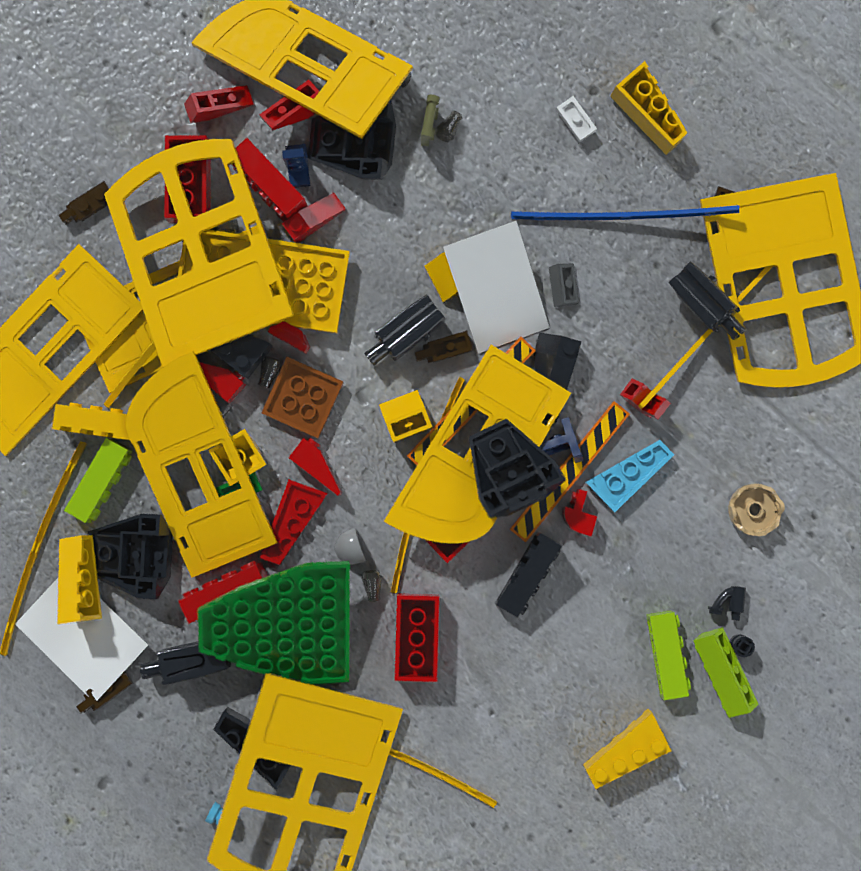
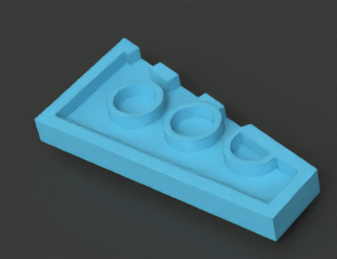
M658 440L585 483L613 512H616L674 454L661 440Z

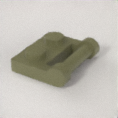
M431 94L427 96L423 129L421 131V145L429 146L430 140L434 141L436 128H433L434 120L437 121L439 108H436V105L439 104L440 97Z

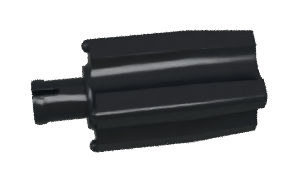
M690 261L668 283L710 330L718 332L719 328L722 327L732 340H736L740 335L734 328L741 334L746 331V328L734 317L736 312H740V308L715 283L717 281L716 277L711 275L708 277Z
M426 294L375 332L379 342L364 352L368 360L370 359L373 366L388 354L393 357L394 361H397L421 341L427 342L431 336L430 334L445 321V317Z
M199 641L158 651L156 653L158 660L140 664V673L143 680L162 676V685H169L224 671L232 665L228 660L222 661L216 659L213 655L199 652Z

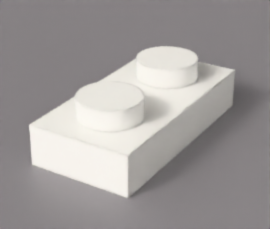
M574 96L556 107V111L579 143L596 132L597 128Z

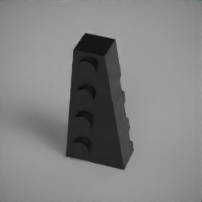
M248 334L213 348L211 351L249 379L274 346L269 342Z
M536 532L497 598L495 605L517 618L520 614L524 615L529 606L527 604L531 596L534 597L540 587L538 584L549 573V567L559 556L562 545L542 533Z
M227 707L213 730L240 754L251 720ZM258 758L254 768L277 791L291 765Z

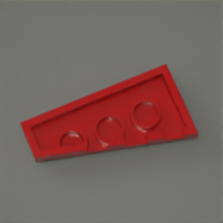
M288 479L271 526L277 543L264 548L260 558L280 565L328 493Z

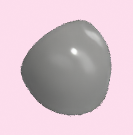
M356 528L343 532L335 542L337 557L340 561H349L350 565L366 562L357 538Z

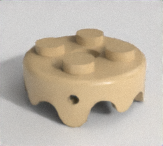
M758 483L744 485L732 495L728 505V513L733 525L742 533L752 536H764L776 529L785 510L784 503L776 491L771 487ZM754 503L760 508L759 513L755 516L749 511L750 506Z

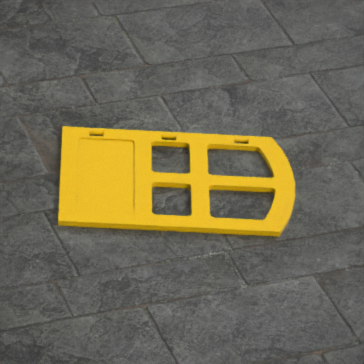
M200 140L161 151L130 169L104 194L162 368L191 351H194L195 355L201 354L294 316L233 140ZM221 158L235 198L229 203L193 217L177 166L192 161ZM235 163L238 173L232 175L228 165ZM162 173L178 223L175 226L138 241L125 205V199L145 182ZM237 217H242L251 245L248 248L209 263L200 238L201 233ZM256 223L259 234L253 235L249 225ZM185 241L194 266L193 270L153 286L144 258L173 244ZM277 283L280 295L274 296L271 285Z
M832 173L701 199V208L740 206L739 213L703 216L717 285L724 291L723 285L729 284L732 296L728 297L740 308V312H736L734 317L743 325L744 321L785 314L797 363L796 369L788 370L753 367L750 363L745 334L739 333L734 328L740 337L732 340L728 333L727 335L737 382L772 388L802 386L830 379L861 364V290L837 174ZM716 221L719 233L713 234L710 222ZM834 254L837 259L841 285L799 293L792 265L793 262ZM775 266L778 272L782 297L743 306L739 305L733 274ZM845 302L854 345L840 355L815 365L811 357L802 312L807 308ZM736 347H743L745 359L739 360Z
M266 673L238 763L235 766L234 775L207 861L220 871H266L243 861L228 851L240 809L248 807L287 817L272 866L267 871H287L303 821L347 830L334 871H352L403 709ZM384 730L390 731L387 742L381 741ZM258 758L302 768L293 798L289 799L248 789L252 771ZM323 772L362 782L352 812L309 803L318 773ZM364 792L370 793L367 805L361 803ZM344 855L350 856L347 867L341 865Z

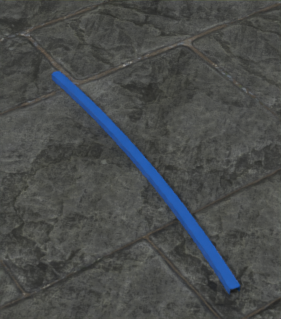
M740 206L608 213L512 211L511 219L633 220L739 213Z

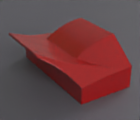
M282 321L277 325L271 326L268 330L272 336L307 354L310 345L306 335L300 329Z

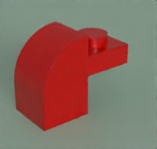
M633 378L620 393V396L639 412L659 420L671 404L666 398L655 394L644 408H639L638 405L651 390L644 383Z
M577 489L570 498L569 504H572V508L563 506V519L571 530L592 537L598 516L582 512L588 491Z

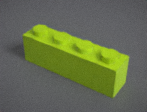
M105 438L64 511L84 523L95 521L100 515L101 510L99 508L102 503H106L111 495L110 489L113 484L116 485L122 476L120 474L121 470L130 463L132 450L111 438Z
M671 610L646 614L660 697L663 700L688 697V690H691L689 678L685 675L687 661L685 656L682 657L681 652L684 644L682 636L678 635L677 628L680 627L678 615H675V612Z
M721 627L701 633L693 640L695 649L703 661L704 669L709 674L713 688L717 692L722 708L726 711L728 718L751 713L759 704L724 628Z

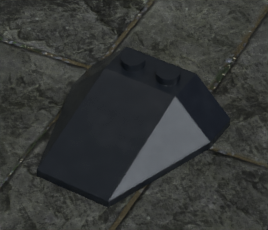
M391 99L362 139L321 116L313 117L308 159L363 180H382L392 166L396 121Z
M508 419L469 436L478 497L489 518L510 516L545 499L566 481L556 461Z
M142 513L88 531V535H93L97 578L136 598L158 600L171 578L173 535L163 514Z

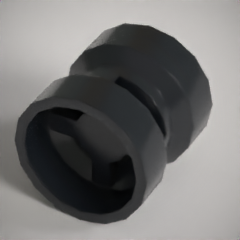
M736 634L730 639V644L736 655L749 657L754 653L755 644L751 638L742 634Z

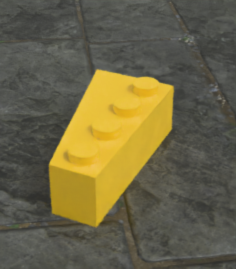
M644 61L616 85L610 97L667 155L684 139L687 131L676 112L669 106L666 95L660 91L656 78L650 74L648 65Z
M69 403V406L55 405L52 425L54 430L130 440L126 430L127 414H123L122 409L111 408L109 412L102 411L103 407L90 405V409L82 408V404Z
M80 535L59 539L57 624L102 619L93 535Z
M646 709L638 719L631 722L623 732L616 735L608 745L601 748L583 766L593 786L597 789L671 752V749L653 713Z

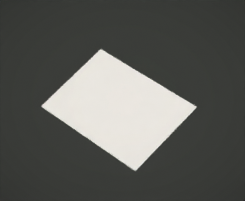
M517 221L443 247L478 354L487 351L491 344L498 347L515 341L520 336L523 338L550 328Z
M57 578L15 625L86 695V691L92 689L93 692L91 693L97 701L143 652L148 644L101 598L102 619L57 624Z

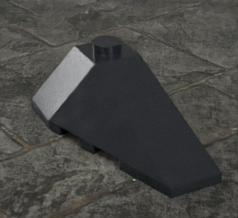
M539 333L535 346L536 351L534 352L535 371L567 390L582 341L561 335ZM547 413L544 420L549 421L551 415Z

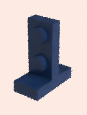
M306 144L285 146V150H282V155L288 169L289 182L294 188L311 186Z
M569 417L561 419L566 435L552 436L550 440L542 442L540 448L548 455L571 449L575 463L581 462L583 458Z

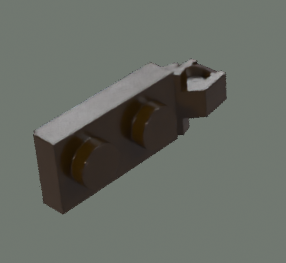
M105 181L101 182L71 201L66 206L67 209L58 216L66 225L73 220L76 223L79 221L83 222L108 206L104 194L110 188Z
M463 331L430 341L423 345L424 350L415 352L414 355L417 362L427 359L428 363H435L471 352L473 348L468 332Z
M124 671L97 701L91 693L93 690L88 689L86 691L87 695H83L85 700L76 707L80 713H85L90 708L93 711L100 709L131 686L133 681L127 672Z

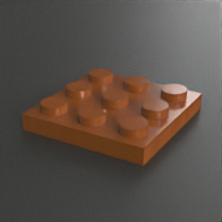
M286 357L261 413L319 439L344 382Z

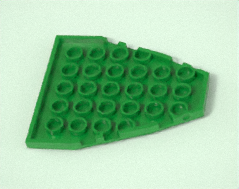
M349 561L304 563L242 585L199 607V652L213 655L216 659L222 661L228 660L242 669L262 674L272 673L287 679L301 680V682L307 684L349 682Z

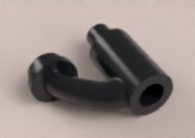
M731 586L725 589L717 597L713 605L708 606L709 613L722 615L724 608L721 605L730 597L729 611L732 612L731 620L740 621V614L744 613L746 587Z

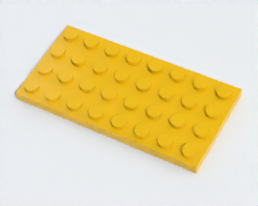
M207 230L200 235L209 263L241 251L251 245L247 235ZM268 239L294 316L282 321L297 328L337 334L350 251ZM183 241L178 276L186 274L194 268L185 241ZM277 283L271 285L274 296L280 295Z

